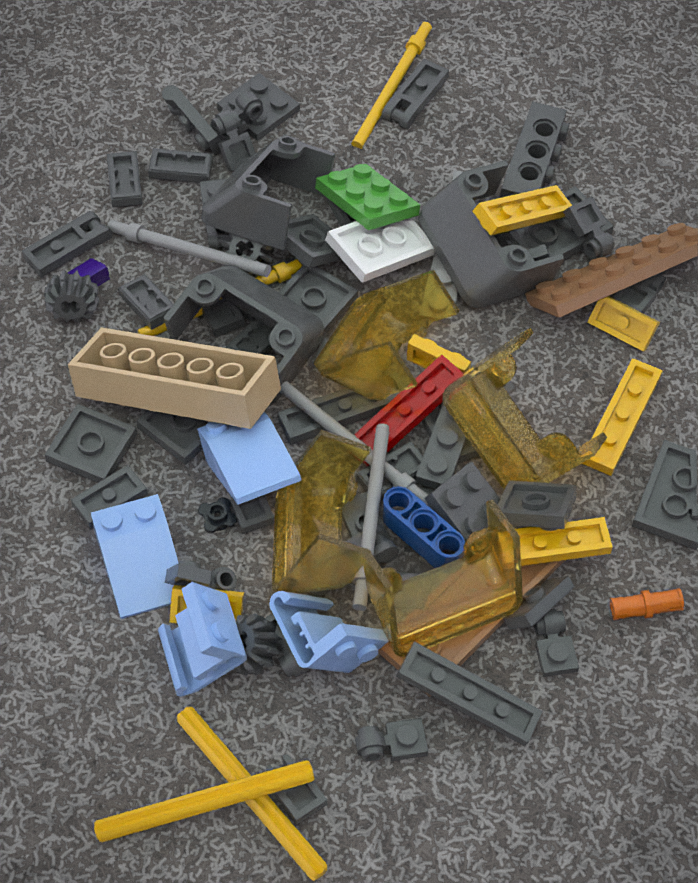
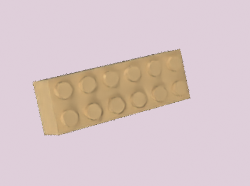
M102 327L68 363L76 397L227 424L240 428L251 429L281 390L275 356Z

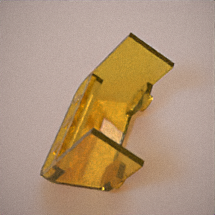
M434 270L372 290L353 302L316 358L314 365L323 377L367 399L383 400L391 394L414 388L418 384L398 353L401 345L409 342L414 334L424 338L432 322L457 315L459 309Z
M528 328L487 355L453 381L443 393L444 406L503 490H505L509 480L550 483L595 456L607 439L603 432L576 448L568 436L559 432L550 433L540 439L505 390L503 385L515 376L517 370L516 362L511 353L519 349L534 333L531 328Z
M321 429L296 462L295 466L300 473L302 481L278 489L275 500L272 567L273 591L300 594L344 588L348 583H352L356 573L371 557V550L342 541V508L348 501H352L356 495L358 484L355 482V471L370 454V446Z
M493 499L486 502L488 527L475 531L468 537L464 544V557L402 581L401 575L395 568H381L368 548L361 550L367 591L389 641L388 643L397 656L405 657L413 642L428 649L507 617L521 606L523 590L520 536Z

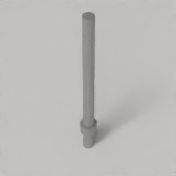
M110 220L107 225L113 233L126 236V239L139 244L147 242L222 265H233L243 271L263 277H268L271 272V266L268 264L147 230L144 225L133 222L126 224L115 220Z
M288 381L281 385L280 393L371 466L373 455L371 448ZM385 460L384 477L393 484V487L400 486L409 489L429 506L424 499L428 494L416 485L417 481L406 472L400 473Z
M378 424L376 426L359 561L353 571L352 582L355 584L352 607L358 611L367 609L369 587L374 583L375 569L372 567L390 429L386 424Z

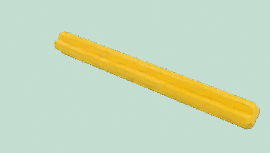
M188 706L177 715L179 725L228 782L251 776L193 707ZM268 795L245 801L311 880L315 881L326 873V862Z
M305 760L96 820L94 822L95 834L100 842H105L310 783L314 780L311 763Z

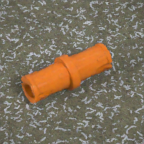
M680 588L652 593L649 590H644L638 595L610 598L613 620L635 616H644L646 619L652 618L653 614L684 610V599Z

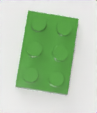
M358 164L353 168L342 171H332L327 175L316 178L315 189L367 230L419 215L420 204L367 164Z

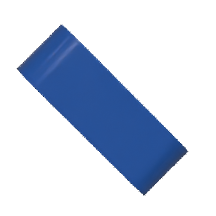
M397 486L387 490L383 498L382 515L386 526L439 572L445 574L457 572L463 565L465 551L463 536L409 489ZM396 506H400V507H403V508H405V509L398 511V510H394V509H392V508H393V507H396ZM418 528H427V529H429L430 531H429V532H420V531H418V530H416V529H418ZM449 549L454 551L455 553L449 555L443 553L442 551Z

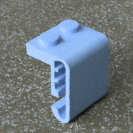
M194 582L181 589L187 608L175 615L178 627L171 630L170 625L163 623L158 628L175 692L180 697L198 692L247 660L228 595Z
M278 591L270 598V609L298 665L302 668L350 673L363 662L375 658L379 653L378 650L389 642L382 629L344 624L339 617L318 614L317 609L327 611L334 605L327 598L286 591Z

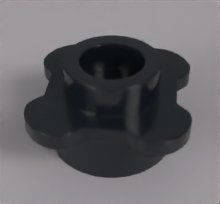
M221 497L217 502L210 504L202 503L199 506L198 513L204 518V529L207 532L214 533L227 527H233L236 524L237 517L230 510L231 502L228 498ZM215 513H220V514H221V515L218 516V517H215V516H214Z

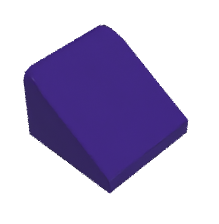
M93 258L67 272L74 274L78 270L81 277L90 275L91 282L97 283V287L110 280L109 271L105 264Z

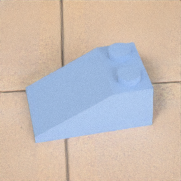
M263 412L251 429L216 422H208L205 426L197 428L209 467L237 505L302 481L300 473L265 412Z
M158 494L91 512L95 535L120 618L124 619L171 605L172 588L174 585L165 583L167 569L178 564V559Z

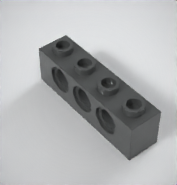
M532 101L501 188L500 198L541 189L545 183L551 184L555 166H551L552 161H559L562 145L558 143L559 140H566L570 123L565 122L567 110Z

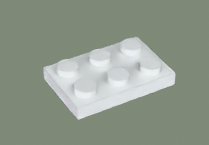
M412 218L372 230H367L359 222L355 221L328 231L325 239L362 283L435 254V250L427 235Z

